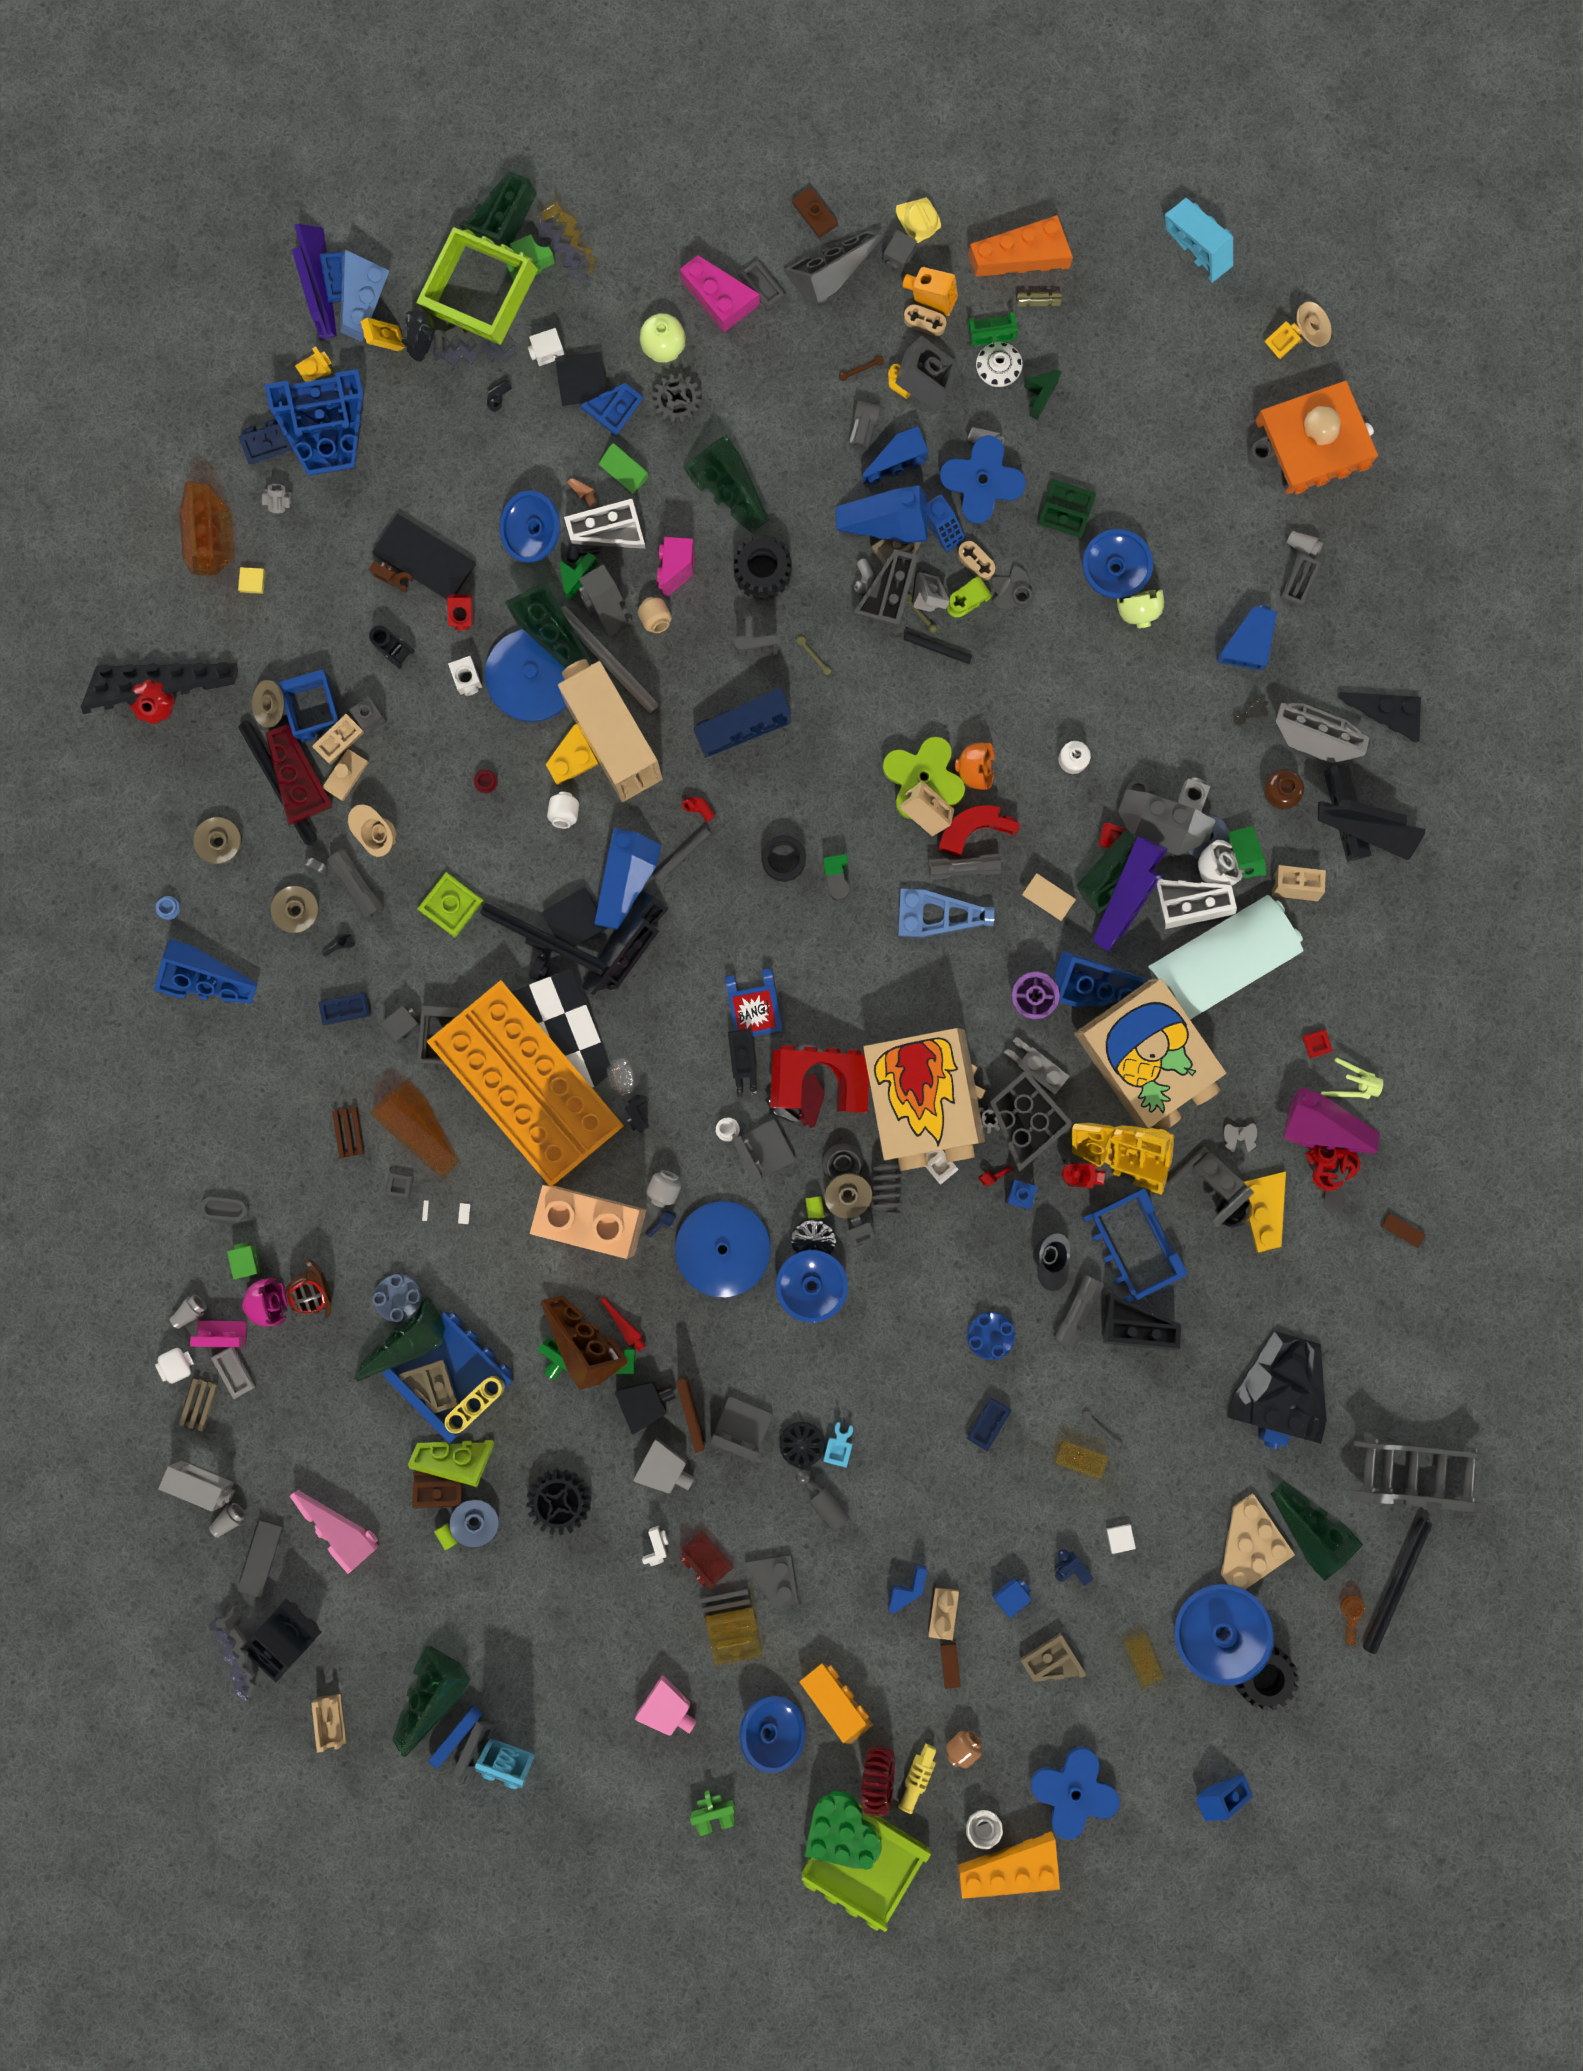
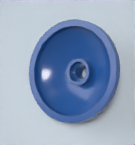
M523 491L516 494L506 504L500 519V536L505 549L513 558L527 563L538 562L552 552L560 534V517L555 504L548 496L537 491Z
M1123 529L1107 530L1097 535L1087 546L1082 561L1083 573L1088 584L1100 595L1112 599H1124L1137 594L1145 587L1152 574L1153 558L1148 545L1137 534ZM1113 565L1118 566V567H1119V571H1118V572L1112 571L1111 566H1113Z
M818 1250L799 1252L791 1256L779 1270L776 1280L778 1300L783 1309L797 1320L815 1323L829 1319L840 1310L847 1297L848 1281L846 1273L841 1264L825 1252ZM809 1281H814L816 1283V1288L814 1290H809L807 1288V1283Z
M780 1696L763 1697L753 1703L742 1719L739 1732L740 1746L746 1760L754 1768L767 1773L781 1772L794 1764L803 1750L806 1738V1727L802 1713L792 1701ZM766 1728L767 1734L763 1736V1731Z

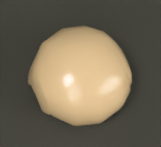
M1317 406L1305 418L1304 427L1307 437H1312L1317 445L1332 443L1337 439L1341 428L1339 414L1331 407Z

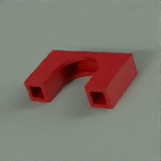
M781 1045V1049L773 1050L770 1108L801 1109L803 1077L812 1065L820 1063L829 1067L836 1076L838 1083L837 1112H868L869 1075L865 1055H862V1050H848V1054L840 1053V1049L826 1048V1052H818V1047H803V1051L795 1050V1046Z

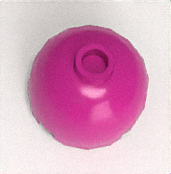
M276 1278L262 1279L254 1282L247 1289L242 1303L243 1311L252 1323L261 1327L281 1325L287 1317H283L282 1305L283 1303L288 1309L285 1288L282 1283H276Z

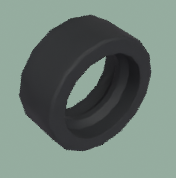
M780 835L773 837L762 850L761 861L763 869L769 877L776 881L787 882L794 880L802 873L805 867L806 853L804 847L797 839L791 836ZM788 845L796 851L798 860L796 866L791 871L779 872L771 865L770 854L777 846Z

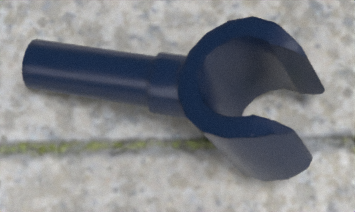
M665 1211L646 1235L650 1238L661 1228L663 1223L670 1227L676 1215L670 1211Z

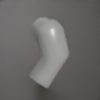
M861 559L857 562V566L862 574L861 581H856L854 588L857 593L866 594L873 583L874 573L868 560Z

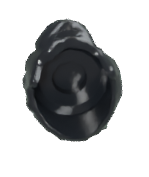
M408 311L406 313L408 318L407 337H403L401 342L407 346L406 351L411 358L421 362L425 359V355L428 353L434 339L433 320L425 311Z

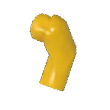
M893 364L888 371L889 387L907 399L911 394L895 383L900 365Z

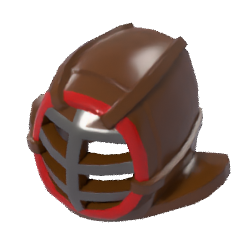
M308 1259L305 1263L310 1270H305L286 1286L287 1301L294 1312L317 1314L320 1310L325 1309V1317H329L332 1301L327 1280L320 1267L313 1260Z

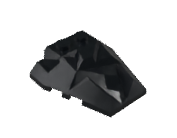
M1273 1331L1258 1354V1359L1253 1367L1247 1371L1246 1378L1233 1393L1227 1418L1321 1444L1327 1422L1321 1344Z

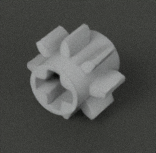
M271 484L267 489L263 490L262 505H268V511L283 513L286 511V508H290L291 492H285V486Z
M991 1104L988 1105L986 1111L980 1107L982 1125L986 1128V1133L990 1134L992 1127L999 1131L1000 1127L997 1125L999 1122L992 1110ZM985 1113L987 1115H994V1118L992 1119L994 1124H986L984 1122L986 1120Z

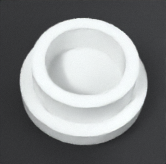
M723 1118L717 1123L716 1134L721 1140L732 1141V1139L739 1135L740 1127L736 1120Z

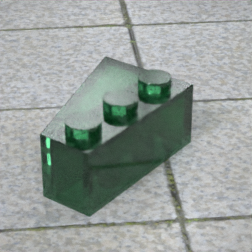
M509 172L490 192V197L482 205L479 203L474 208L475 212L468 220L464 219L459 224L463 231L467 229L472 231L478 238L485 236L499 247L501 244H504L510 248V243L514 241L537 195L530 179Z

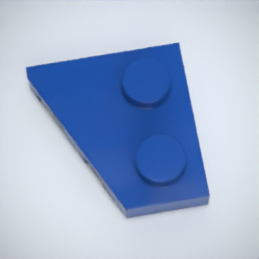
M624 383L588 402H584L580 408L616 436L644 397Z

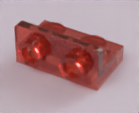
M703 1530L683 1546L679 1552L682 1555L680 1557L681 1562L688 1569L692 1567L697 1573L695 1577L703 1587L708 1585L710 1589H713L715 1584L734 1568Z

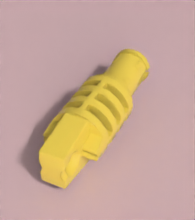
M925 1743L921 1754H916L905 1780V1787L907 1788L898 1806L899 1809L906 1813L913 1814L919 1795L923 1794L926 1790L936 1762L933 1761L936 1753L934 1746Z

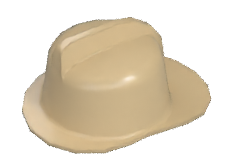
M363 804L351 809L348 815V824L353 835L371 855L376 857L386 855L392 848V845L396 843L394 825L388 819L382 818L371 806Z

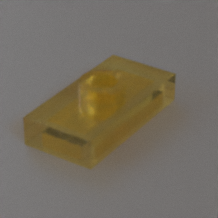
M1061 1440L1054 1463L1101 1480L1108 1456Z
M1145 1632L1122 1641L1141 1688L1164 1680Z

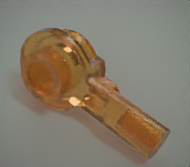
M1349 1595L1342 1600L1340 1609L1347 1618L1346 1644L1355 1645L1357 1621H1360L1364 1614L1365 1604L1358 1596Z

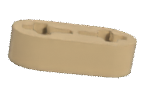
M910 305L905 310L904 323L909 328L931 336H940L944 333L946 318L941 313L919 305ZM914 312L918 313V318L915 321H911L910 315H913ZM938 320L940 326L933 329L932 323Z
M966 541L960 545L958 550L959 560L975 577L980 576L982 581L991 579L995 572V564L985 552L972 541ZM964 548L967 550L973 549L972 555L975 560L969 555L967 557L964 556ZM978 562L984 567L986 565L989 566V574L986 572L981 574L979 572L981 567Z

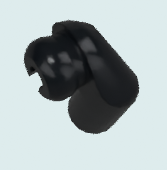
M506 379L488 391L487 406L490 411H499L502 407V395L512 389Z

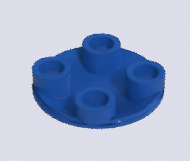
M986 1312L973 1319L968 1328L967 1340L971 1350L977 1356L986 1360H997L1003 1358L1011 1351L1015 1342V1331L1011 1322L1002 1314Z

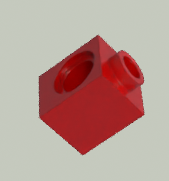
M450 594L447 597L448 626H454L455 630H469V627L473 626L475 623L474 595ZM457 607L465 609L467 613L466 618H459L456 615Z

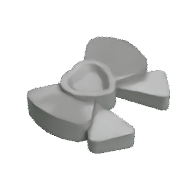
M1250 1123L1245 1127H1234L1230 1124H1225L1223 1128V1137L1227 1142L1225 1147L1234 1152L1237 1140H1244L1246 1150L1250 1152L1256 1147V1143H1254L1257 1138L1256 1125Z

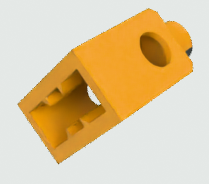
M922 267L917 276L906 274L903 281V288L913 291L916 303L950 316L958 297L955 275Z

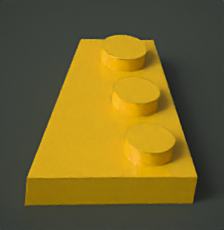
M1286 1172L1244 1181L1245 1185L1254 1192L1249 1197L1253 1209L1249 1225L1256 1252L1281 1247Z

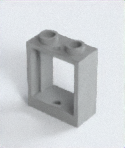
M182 1460L167 1467L158 1488L161 1491L212 1512L223 1507L225 1503L229 1504L235 1492L232 1489L234 1482Z

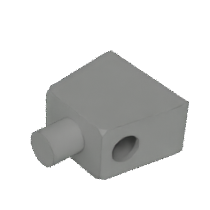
M656 1437L633 1481L666 1493H671L675 1484L689 1490L695 1477L682 1471L687 1460Z

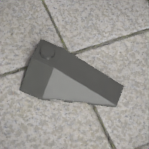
M872 231L863 232L843 241V248H827L822 250L824 256L811 260V257L808 256L786 268L785 274L806 300L823 303L829 299V296L838 291L882 240V234Z

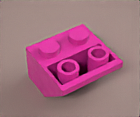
M664 537V545L659 546V559L662 568H658L657 582H659V589L663 591V596H669L693 576L695 554L693 539Z

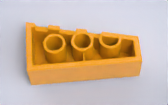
M1052 1831L1037 1838L1025 1840L1023 1843L1000 1849V1851L959 1864L958 1875L962 1899L1060 1890L1056 1841Z

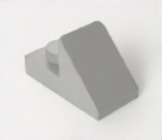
M918 572L916 575L913 607L929 612L934 611L937 607L946 609L950 600L940 578Z

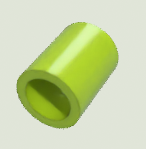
M822 1196L805 1198L808 1218H825Z
M449 1523L434 1531L444 1550L458 1543L450 1531Z

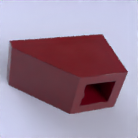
M815 1073L803 1078L801 1112L798 1114L804 1126L809 1125L810 1129L816 1125L825 1096Z

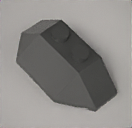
M1126 789L1118 810L1133 841H1136L1137 837H1143L1168 849L1167 853L1176 856L1208 843L1216 821L1194 808L1151 793Z

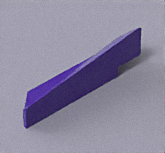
M296 224L294 226L301 247L293 248L292 253L313 322H315L321 341L337 336L333 302L328 303L320 262V254L327 253L324 229L322 227Z
M1137 837L1093 939L1096 944L1106 951H1110L1117 938H1121L1126 933L1163 874L1156 870L1155 867L1168 850L1166 847L1143 837Z

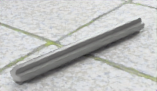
M566 606L561 607L557 611V616L649 713L656 710L658 703Z

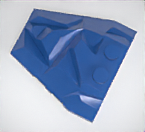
M358 369L337 372L333 378L297 384H289L288 381L264 384L269 409L276 418L308 476L355 468L363 390Z

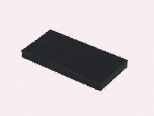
M398 513L372 551L377 557L401 572L410 574L414 580L446 600L450 594L458 593L476 566V562Z

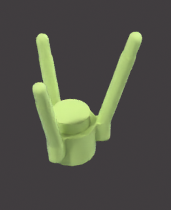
M1335 1058V1062L1362 1075L1361 1078L1349 1074L1346 1075L1347 1079L1359 1083L1358 1088L1362 1092H1321L1322 1095L1330 1097H1362L1369 1099L1370 1096L1378 1097L1383 1088V1079L1377 1078L1375 1074L1366 1072L1346 1061Z

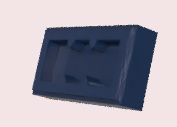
M367 993L318 1002L322 1025L324 1026L371 1016Z
M990 1397L966 1439L988 1452L1012 1409Z

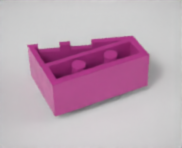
M696 256L680 269L683 284L723 332L727 331L760 305L759 293L700 256Z

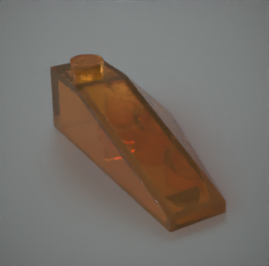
M408 1080L386 1095L370 1112L384 1128L440 1178L444 1179L459 1163L425 1096Z

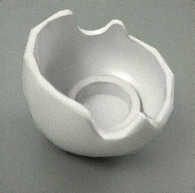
M979 1810L972 1814L966 1823V1835L969 1841L977 1848H993L1002 1837V1822L991 1811ZM981 1822H988L987 1824L978 1826Z

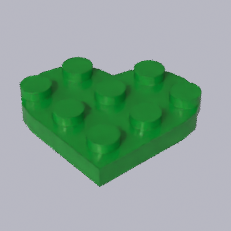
M831 1791V1794L819 1798L814 1808L805 1857L850 1868L871 1869L880 1856L882 1837L873 1828L872 1823L863 1819V1810L854 1800V1796L844 1791Z

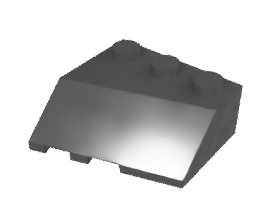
M1026 1070L1021 1072L990 1101L1019 1172L1073 1125L1071 1120Z

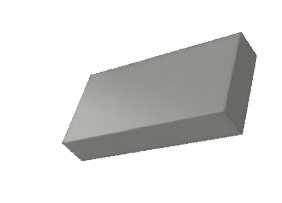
M228 1347L211 1357L233 1399L256 1387L235 1347Z

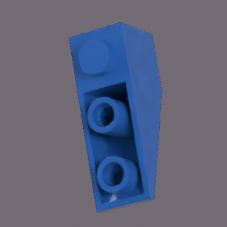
M917 426L897 434L863 473L862 483L869 482L870 484H875L881 481L885 475L891 474V476H895L903 472L905 467L910 465L918 467L925 463L929 451L919 427Z

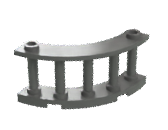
M1364 1437V1441H1355L1354 1446L1366 1448L1364 1485L1361 1486V1490H1351V1500L1373 1504H1394V1502H1398L1404 1505L1426 1507V1505L1437 1506V1503H1441L1442 1509L1484 1513L1485 1503L1476 1502V1497H1474L1476 1459H1487L1488 1454L1479 1453V1448L1464 1446V1451L1382 1443L1379 1442V1438ZM1376 1449H1384L1382 1487H1379V1491H1376L1374 1487ZM1394 1450L1410 1451L1408 1485L1404 1493L1394 1492V1488H1392ZM1420 1452L1437 1454L1435 1492H1432V1496L1419 1495L1420 1490H1417ZM1447 1455L1466 1457L1464 1493L1461 1495V1499L1447 1498V1493H1445Z

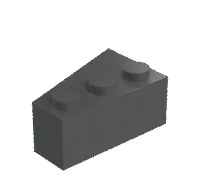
M895 549L854 611L853 616L898 627L918 555Z
M604 564L579 579L581 587L578 589L585 608L589 614L594 612L609 637L633 623L627 614V608L620 603L623 599Z

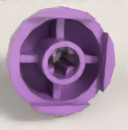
M1031 972L1018 979L1013 986L1011 997L1012 1004L1019 1014L1025 1018L1037 1020L1047 1017L1055 1010L1060 995L1057 984L1050 976L1041 972Z

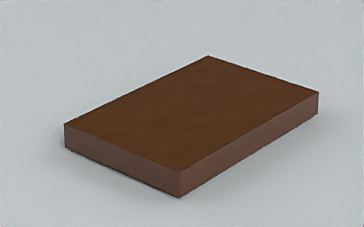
M688 1376L678 1377L676 1384L695 1453L704 1451L706 1442Z

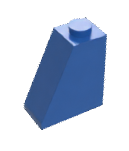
M1263 605L1253 607L1217 657V662L1263 671L1268 663L1277 611H1273L1270 607Z

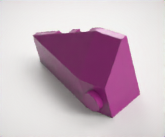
M1303 1087L1298 1089L1289 1103L1283 1139L1304 1147L1313 1148L1314 1145H1320L1332 1150L1335 1147L1346 1148L1351 1152L1377 1153L1379 1132L1324 1095Z

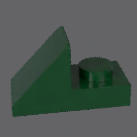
M1055 370L1026 379L1024 388L1035 393L1029 404L1032 407L1030 416L1038 420L1060 379L1062 371Z

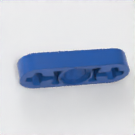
M473 1705L456 1725L452 1733L447 1736L429 1758L428 1762L438 1769L483 1712Z

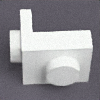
M659 1526L649 1529L648 1533L655 1553L643 1556V1564L649 1563L650 1566H654L664 1562L663 1558L667 1557L668 1553L665 1545L669 1544L665 1530L660 1531Z

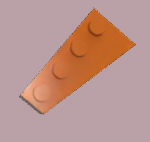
M1058 215L972 243L968 253L975 277L1001 275L1011 272L1025 273L1035 270L1070 269L1073 259Z

